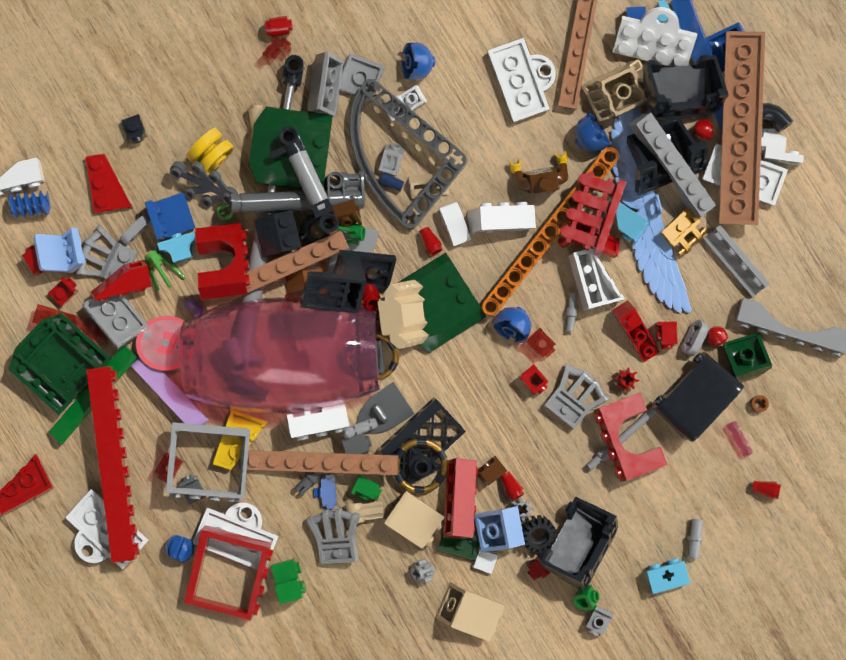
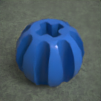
M173 535L167 541L165 551L168 557L180 562H186L193 555L194 544L190 539Z

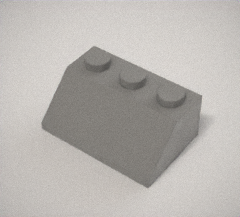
M329 52L315 55V61L312 64L313 76L309 84L310 97L307 100V112L336 117L344 61Z

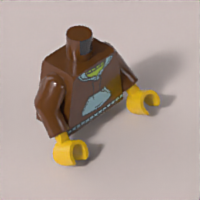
M564 151L563 156H558V152H556L555 156L558 166L526 172L521 171L520 159H517V164H513L510 160V172L514 173L518 188L531 194L560 189L561 184L568 180V157L566 151Z

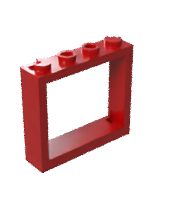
M205 525L200 533L184 603L251 621L254 615L257 616L260 604H257L259 597L262 598L265 586H262V581L267 579L269 568L266 565L267 561H271L273 556V550H271L272 543ZM210 538L262 552L248 610L196 596Z

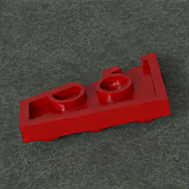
M35 454L31 458L32 460L26 466H23L19 473L0 490L1 515L9 513L54 488L38 454Z

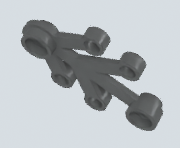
M175 161L170 167V175L173 178L179 179L182 177L199 185L197 187L188 186L184 191L186 198L193 199L197 194L209 192L217 194L203 196L200 202L206 208L211 207L213 203L217 202L229 204V194H238L236 189L225 185L218 171L212 170L207 175L204 166L200 162H194L190 169L193 174L187 172L185 164L180 161Z

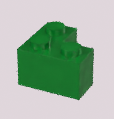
M295 558L272 564L271 568L276 583L275 589L279 604L302 599L307 590L304 580L301 581L299 573H302L299 561L295 562Z

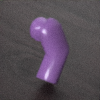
M186 299L184 307L193 313V324L202 325L203 307L196 299Z

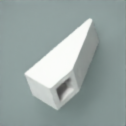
M32 158L17 162L0 177V196L3 195V192L7 191L11 193L20 192L23 187L27 186L29 188L40 187V183L45 182L40 160Z

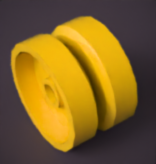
M215 127L194 143L187 152L186 157L192 164L200 162L204 166L207 175H209L212 170H216L231 155L235 147L228 140L221 141L223 135Z

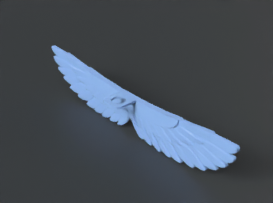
M637 106L618 115V119H614L615 130H611L613 142H610L611 148L616 149L619 154V159L613 167V172L617 176L615 181L616 183L619 179L626 181L621 200L627 206L637 209L638 212L636 213L650 224L637 243L633 241L632 249H636L635 259L638 260V268L640 271H644L645 283L649 282L652 294L656 292L659 301L663 302L664 299L668 308L671 309L673 306L675 311L679 313L682 312L683 308L685 312L690 313L691 306L686 293V287L670 245L659 234L664 229L658 194L655 195L654 190L639 196L635 192L637 166L628 148L627 136L634 134L629 124L641 115L640 106ZM611 155V161H614L615 157Z

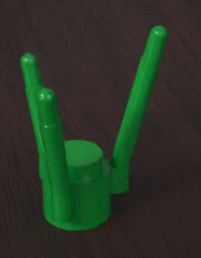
M324 224V227L332 229L334 225ZM352 224L349 227L339 226V231L347 232V237L351 239L346 241L348 245H359V241H364L366 235L365 226Z

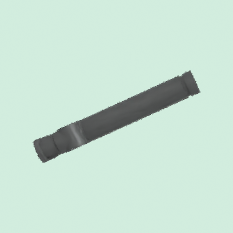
M334 171L325 177L324 190L331 205L354 199L359 209H364L365 190L362 171H358V174ZM331 176L337 178V186H333L330 183ZM304 191L229 194L230 213L312 210Z

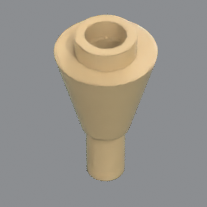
M251 105V108H248L252 135L254 123L264 110L263 105Z

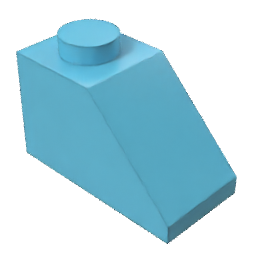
M621 202L619 203L616 216L618 229L622 233L621 237L628 242L633 240L637 243L650 224Z

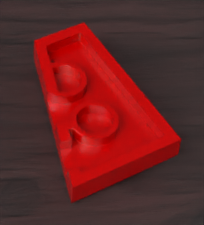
M105 154L85 156L94 213L133 208Z

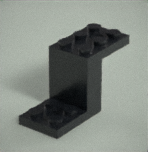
M339 249L334 273L307 272L300 302L301 308L358 313L365 285L372 284L379 291H386L390 286L397 260L396 256ZM371 269L378 270L375 274H369ZM321 289H328V290H329V291H328L327 293H325V294H320V293H319V291H320Z

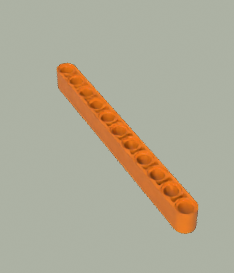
M606 148L586 174H589L590 171L593 172L594 168H600L603 171V175L597 178L604 179L619 159L617 150ZM612 153L615 160L608 162L605 160L604 155ZM577 183L486 298L482 305L483 312L486 315L494 316L500 311L560 235L561 228L567 226L568 222H570L568 219L565 222H560L557 219V214L561 212L566 214L570 208L577 209V207L570 206L569 199L572 198L575 191L583 192L579 183ZM591 189L587 194L591 195L595 190ZM549 227L554 228L556 231L555 236L548 237L545 234V229ZM540 242L543 244L544 249L542 252H536L533 249V245ZM528 257L532 260V265L524 267L521 264V260ZM517 272L520 275V280L512 282L509 279V275ZM499 288H507L508 295L500 297L497 294ZM489 302L495 303L497 307L492 313L488 312L485 308Z

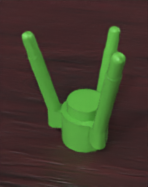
M153 250L144 257L156 290H160L153 269L158 270L169 288L172 286L161 268L164 264L162 261L182 279H185L181 271L163 253L159 254L158 250Z

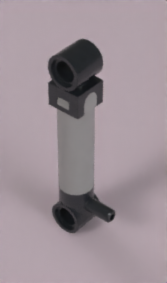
M286 126L279 133L283 147L270 152V157L275 159L287 154L317 221L320 220L319 225L322 232L326 235H334L338 232L340 226L338 218L333 215L335 213L298 131L292 126ZM288 133H292L295 136L290 142L284 140L285 135ZM327 220L335 222L332 229L324 227V223Z

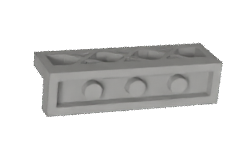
M721 225L702 239L751 298L770 284Z

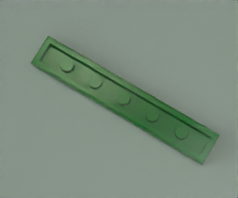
M124 345L105 367L112 366V369L116 370L118 381L138 357ZM89 386L48 431L60 444H63L92 411Z

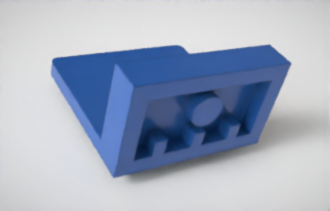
M179 193L156 202L153 200L145 202L158 240L161 241L170 238L171 235L195 229L184 193Z

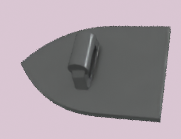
M392 382L373 395L364 404L358 416L357 424L375 418L378 427L367 431V433H379L396 427L415 413L395 383Z

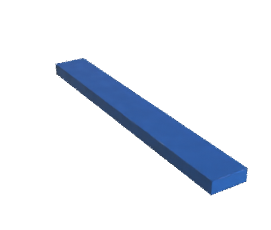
M692 0L670 1L673 10L677 14L681 30L697 33L691 53L694 63L702 55L713 56ZM724 103L714 113L722 135Z

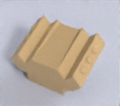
M639 59L632 60L581 85L599 122L613 116H618L645 103L643 65Z
M416 280L390 284L384 292L385 297L380 298L378 301L382 335L384 337L390 336V342L398 349L423 344L429 336L422 330L428 322L425 320L423 301L425 299L418 294L423 286Z

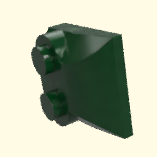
M759 332L722 344L731 367V373L737 380H745L764 374L772 368L771 360Z

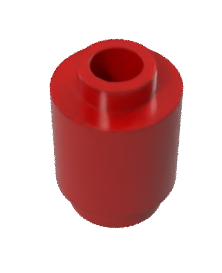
M287 16L269 18V20L265 21L266 35L272 37L290 35V31L293 30L292 19H288Z
M367 284L365 285L361 302L365 309L375 311L379 309L378 301L381 297L374 285Z

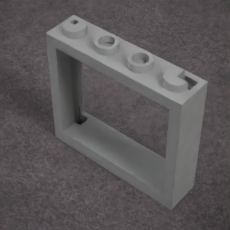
M172 422L166 493H170L169 497L181 498V494H189L191 499H201V495L209 496L208 500L220 501V497L228 498V502H239L240 499H244L250 429ZM177 431L243 437L238 493L172 487Z

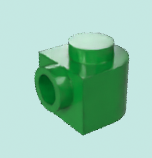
M589 585L585 592L577 590L573 598L574 606L583 611L594 610L600 599L599 592L594 590L592 585Z

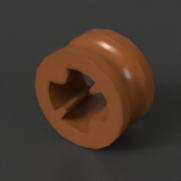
M757 395L752 398L750 405L755 412H764L769 407V401L765 396ZM756 399L764 401V403H762L764 405L763 408H756Z

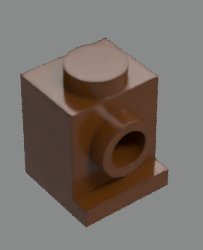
M354 199L332 205L335 212L333 215L338 218L341 227H348L355 223L362 225L360 209Z
M496 456L492 457L494 460L492 463L487 461L480 467L482 471L477 474V477L483 484L487 482L490 485L507 472Z

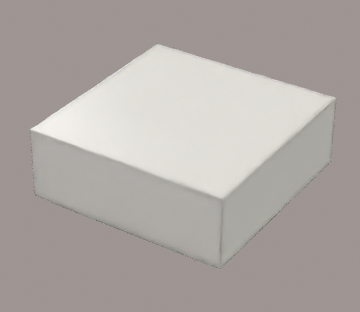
M479 549L473 567L492 574L498 555L490 552H481V549Z

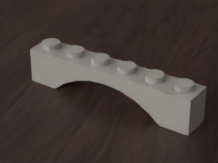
M642 113L629 124L637 138L652 152L667 171L677 187L683 203L696 217H702L716 206L652 113Z
M746 298L740 300L734 320L739 322L738 326L747 329L752 326L757 328V332L763 334L771 332L775 334L776 338L783 340L791 338L794 339L793 343L804 346L807 343L812 345V349L818 351L826 349L834 356L841 357V355H846V329L835 326L819 332L794 330L777 321L765 309L762 303Z

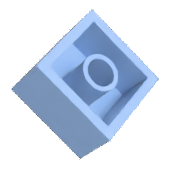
M518 506L490 510L474 515L481 552L510 549L525 545Z

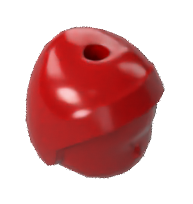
M706 119L696 122L693 130L695 137L702 141L711 139L714 133L712 123Z
M713 326L709 329L706 338L710 346H719L727 341L728 335L723 327Z

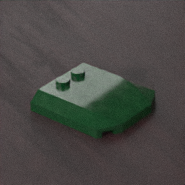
M266 106L254 123L249 164L255 182L302 189L287 154L275 159H271L269 154L283 147L279 138L281 129L286 126H292L298 131L319 180L324 187L333 116ZM288 133L285 135L284 140L290 142L295 136L292 133Z
M446 252L397 282L416 280L423 286L418 294L425 299L423 301L425 320L428 323L422 330L429 336L423 344L418 346L429 353L486 318L481 306Z
M59 313L41 320L17 345L8 370L60 415L88 385L87 369L102 368L112 358L63 313Z

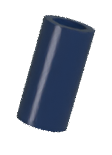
M383 173L379 183L401 192L405 181Z

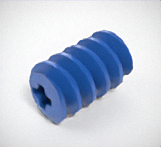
M39 191L38 197H36L34 192H32L31 197H28L26 192H24L23 198L20 197L19 193L16 194V199H13L11 194L8 197L9 210L15 218H18L20 214L22 217H26L27 213L30 216H34L35 211L37 215H41L43 211L46 215L50 213L51 204L48 191L46 196L43 195L42 191Z

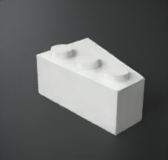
M508 202L498 203V206H492L491 203H482L480 207L467 211L469 234H475L476 232L493 233V231H524L536 228L534 205H527V202H518L516 206H510Z
M592 248L589 251L583 250L568 256L583 311L613 304L625 299L614 285V281L610 279L604 270L605 268L598 257L593 255Z
M345 404L287 415L291 438L297 437V441L309 439L308 435L316 434V437L328 435L327 431L335 430V433H340L344 428L350 427Z

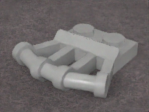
M99 224L96 227L97 230L87 239L85 238L83 242L85 244L82 253L84 254L85 264L76 270V274L100 276L107 279L124 264L134 262L139 252L116 242ZM103 235L113 247L109 250L95 243V241ZM91 247L108 254L106 261L103 262L89 255ZM86 259L103 266L102 270H85Z
M566 363L560 386L544 406L575 429L592 408L610 399V397L603 391L599 380L593 379L588 375V371L573 368L570 364ZM568 374L579 377L567 392L564 387ZM584 380L590 386L580 399L577 400L572 394ZM594 389L599 399L585 406L582 403Z
M342 508L335 509V511L325 509L320 514L307 518V523L317 539L321 564L356 562L359 560L356 545L357 538L355 537L357 524L360 519L359 513H349L343 511ZM333 518L336 521L338 537H333L331 519ZM343 519L351 521L348 536L345 535ZM321 521L324 524L326 538H324L318 527V523Z

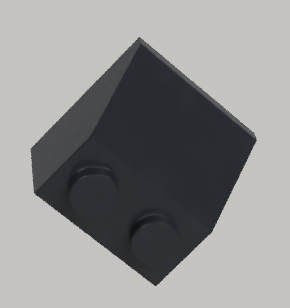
M292 210L254 220L263 258L301 248Z

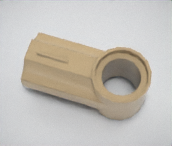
M382 501L345 505L346 512L360 514L358 523L365 522V520L384 518Z

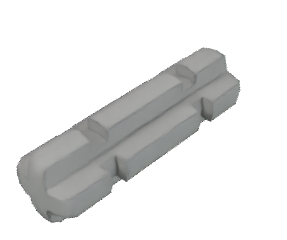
M375 418L344 428L342 430L343 437L345 439L377 428L378 424Z

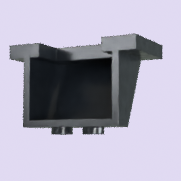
M679 118L660 122L659 125L692 172L695 174L705 170L709 148L706 140L696 143ZM635 133L627 136V145L637 166L635 192L637 195L645 194L672 183L673 180L652 152L637 138Z

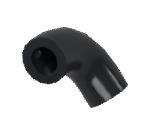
M763 103L762 122L771 123L778 133L794 122L790 115L780 106L772 103Z

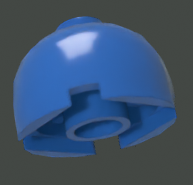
M406 43L402 52V55H406L405 61H402L404 78L408 80H422L426 78L431 72L432 67L435 66V57L432 56L429 48L422 43Z
M589 113L580 119L575 126L576 138L574 141L579 148L583 147L586 151L592 153L599 152L608 147L610 141L603 127L595 123L597 119Z
M521 307L504 308L496 315L492 324H495L493 326L494 330L507 340L512 337L516 339L515 343H524L531 332V320L526 311Z

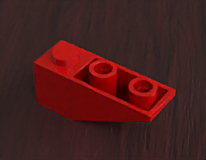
M143 260L124 264L91 291L94 300L104 301L115 295L125 296L128 292L145 291L146 288L151 287L147 264Z
M628 300L611 310L643 362L660 353L636 308Z

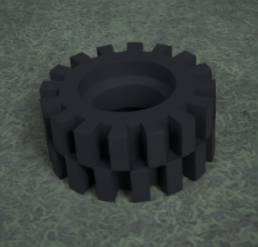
M314 214L308 215L306 219L304 218L303 223L300 225L301 238L307 245L330 236L324 234L321 238H313L310 235V228L320 222V220H316ZM327 220L324 223L328 225H333L331 220Z
M533 515L531 516L532 520L527 518L525 519L527 523L521 524L524 542L529 551L531 549L534 553H536V550L538 553H542V549L546 551L548 545L550 547L553 546L551 542H555L557 533L547 517L543 516L542 518L541 515H537L536 518ZM542 528L545 530L541 538L533 539L531 537V534L536 529Z

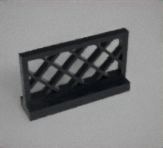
M433 397L385 441L378 450L383 455H391L394 451H398L399 447L411 437L430 438L432 441L433 438H443L444 446L442 449L445 452L466 431L441 403ZM441 409L445 414V422H434V414ZM424 424L431 425V435H420V427ZM434 425H445L444 436L433 435ZM447 425H455L460 431L455 436H447ZM419 446L415 448L418 451L430 452V459L434 461L438 458L437 453L432 456L433 452H436L432 448L420 449ZM404 454L403 460L400 461V464H402L400 472L408 481V475L405 473V464H409V462H405Z

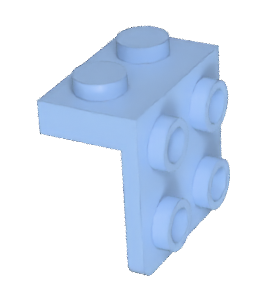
M70 228L61 236L36 234L33 237L38 265L41 271L73 273L85 264L78 228Z

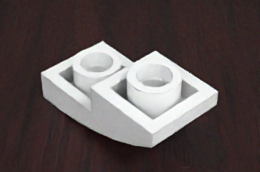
M418 85L396 96L412 110L427 102ZM402 106L397 107L395 110L398 117H402L405 114V109ZM388 114L390 120L392 122L395 121V119Z
M453 202L440 207L441 218L444 226L447 228L451 245L455 246L471 240L458 203Z

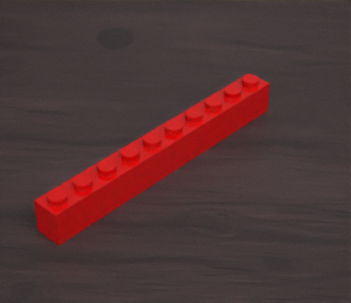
M112 366L87 369L111 561L115 563L135 560L137 555L140 554L139 543H135L137 526L132 521V516H135L134 505H130L129 498L132 497V488L127 483L130 472L129 467L125 466L124 460L127 458V450L122 445V439H125L124 429L120 428L119 420H122L121 408L118 409L117 401L120 400L119 390L115 389L114 384L117 381L116 370H113Z

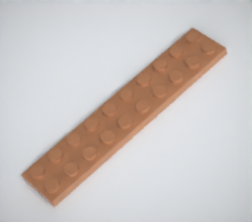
M726 31L725 84L729 96L725 100L723 108L719 224H759L766 32Z

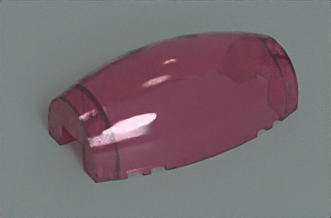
M273 297L223 306L185 320L182 323L180 332V371L185 397L209 406L233 411L285 414L333 407L374 393L381 389L376 334L378 331L377 311H370L361 306L358 313L306 309L300 306L301 297Z

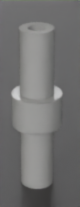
M570 293L569 307L566 308V316H568L566 331L574 332L575 317H577L578 309H576L577 293Z

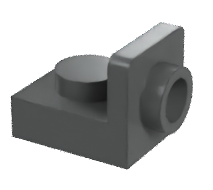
M191 474L181 478L182 482L178 484L179 488L204 490L198 476L192 477ZM184 494L189 505L200 500L191 499L189 494Z

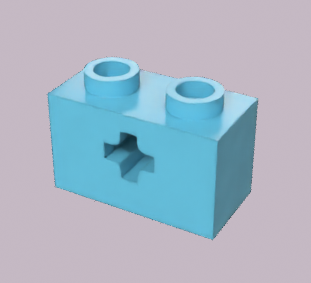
M678 558L667 560L668 564L660 566V563L649 565V569L645 570L652 594L691 584L683 560L679 561ZM666 570L672 573L668 580L662 577Z

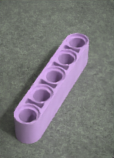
M140 357L131 365L184 423L205 425L209 421L204 413L164 371L149 367Z

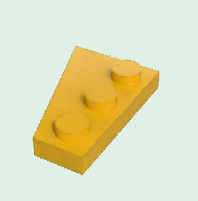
M231 409L225 427L250 429V445L268 421ZM222 435L212 464L231 470L241 458L243 437Z

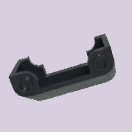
M702 55L694 65L662 68L659 61L649 60L642 67L646 113H652L656 120L711 115L721 108L729 96L716 55Z
M706 352L698 353L692 360L694 368L669 395H659L651 407L683 439L690 442L698 439L744 388L743 384Z
M575 496L573 502L570 501L566 507L568 518L552 548L542 551L539 563L540 566L560 579L585 592L617 533L618 519L616 515Z

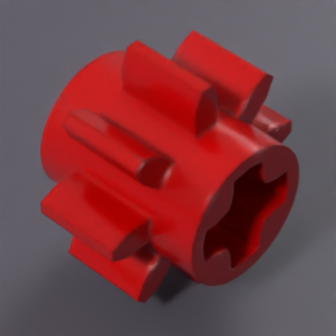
M629 367L625 373L620 369L619 373L621 375L615 377L616 380H619L617 387L624 386V391H627L628 386L635 389L634 382H639L634 376L637 372L631 373ZM626 374L632 379L627 385L622 380V377H626Z

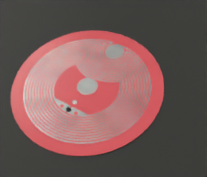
M160 316L146 323L148 329L137 336L136 349L139 357L146 365L157 370L169 371L182 367L192 358L196 350L197 341L194 330L186 321L174 316Z

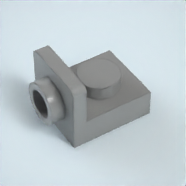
M395 143L387 144L379 170L397 176L405 149Z

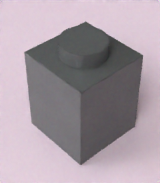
M364 433L342 439L345 453L349 454L370 451L369 447L372 446L369 435L365 436Z

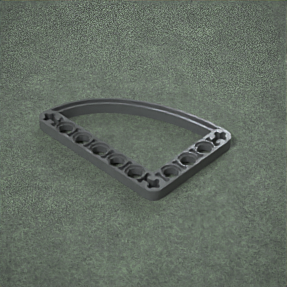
M367 79L363 82L353 101L350 117L351 141L358 165L372 191L387 210L405 227L415 228L467 165V155L378 81ZM374 83V89L380 93L377 95L373 91L368 92L369 88L367 85ZM384 94H388L391 98L388 105L381 103V97ZM367 96L446 161L405 213L382 188L369 165L364 151L360 125L362 108ZM399 106L405 109V114L402 117H398L395 113L396 108ZM413 118H417L420 122L417 129L410 127V121ZM428 130L434 133L432 141H427L424 137L425 132ZM443 142L449 145L447 153L439 151V146ZM453 149L456 150L455 152H453L454 155L458 157L462 156V164L458 163L456 165V159L452 156H450L449 159L447 158V156H449L452 153ZM446 169L452 173L451 179L447 181L442 178V172ZM434 184L440 188L439 194L435 196L430 193V187ZM422 199L428 203V207L425 210L418 208V202ZM413 208L422 214L421 216L417 214L414 217L415 223H407L409 221L407 216H413L415 211H412Z

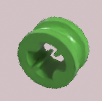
M223 203L218 206L217 215L223 221H230L234 217V213L222 217L221 210H225L226 207L229 208V204Z

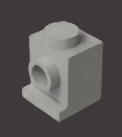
M596 605L585 624L589 628L588 632L599 636V634L604 635L614 614ZM602 619V625H596V620Z

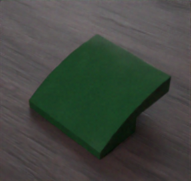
M475 519L473 538L457 539L443 537V528L438 552L475 561L480 543Z

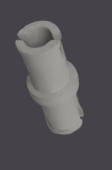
M691 519L687 555L689 558L700 559L704 520Z

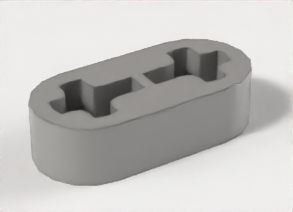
M146 214L142 215L119 239L126 246L129 245L151 224L150 218Z
M696 320L691 325L682 343V352L689 356H695L698 353L709 331V326L706 323Z

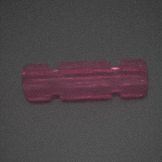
M737 421L727 424L726 427L729 432H732L731 436L737 447L741 449L740 453L742 456L747 457L751 455L753 450L747 445L748 441L742 430L738 429Z

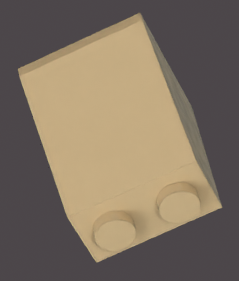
M406 490L384 524L423 549L424 546L429 547L434 540L432 534L435 530L440 531L443 527L444 516Z
M450 582L436 618L454 629L490 642L496 632V625L503 615L504 605Z

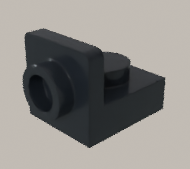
M139 114L121 120L126 133V139L129 143L137 144L144 141L143 138L147 137Z

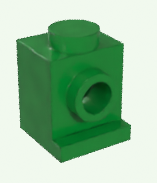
M359 475L351 493L355 495L357 491L359 492V497L369 501L370 498L378 500L382 490L379 489L380 484Z

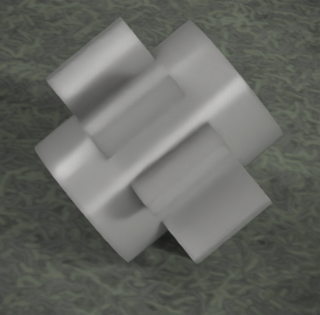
M520 497V502L516 503L515 501H513L512 503L515 505V507L518 505H526L525 509L527 510V512H521L519 514V516H521L522 521H524V516H532L529 512L530 510H533L534 507H529V499L526 502H523L522 497Z
M426 559L413 563L414 567L411 569V576L415 581L423 584L433 580L431 576L434 575L435 569L431 562H426Z

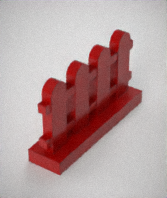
M591 171L589 174L582 173L578 177V183L584 186L583 192L575 191L572 195L573 202L578 204L577 209L570 208L566 212V218L572 221L571 227L563 226L560 230V236L566 239L565 243L570 244L573 241L585 246V250L589 251L590 248H593V255L601 256L626 181L619 179L617 184L612 183L613 179L608 178L605 181L594 177V173ZM589 188L603 193L602 198L587 194ZM608 195L612 196L611 201L606 200ZM583 206L596 210V215L583 212ZM602 213L606 214L605 219L600 218ZM577 223L591 228L590 233L575 229ZM596 230L600 231L598 237L594 235Z

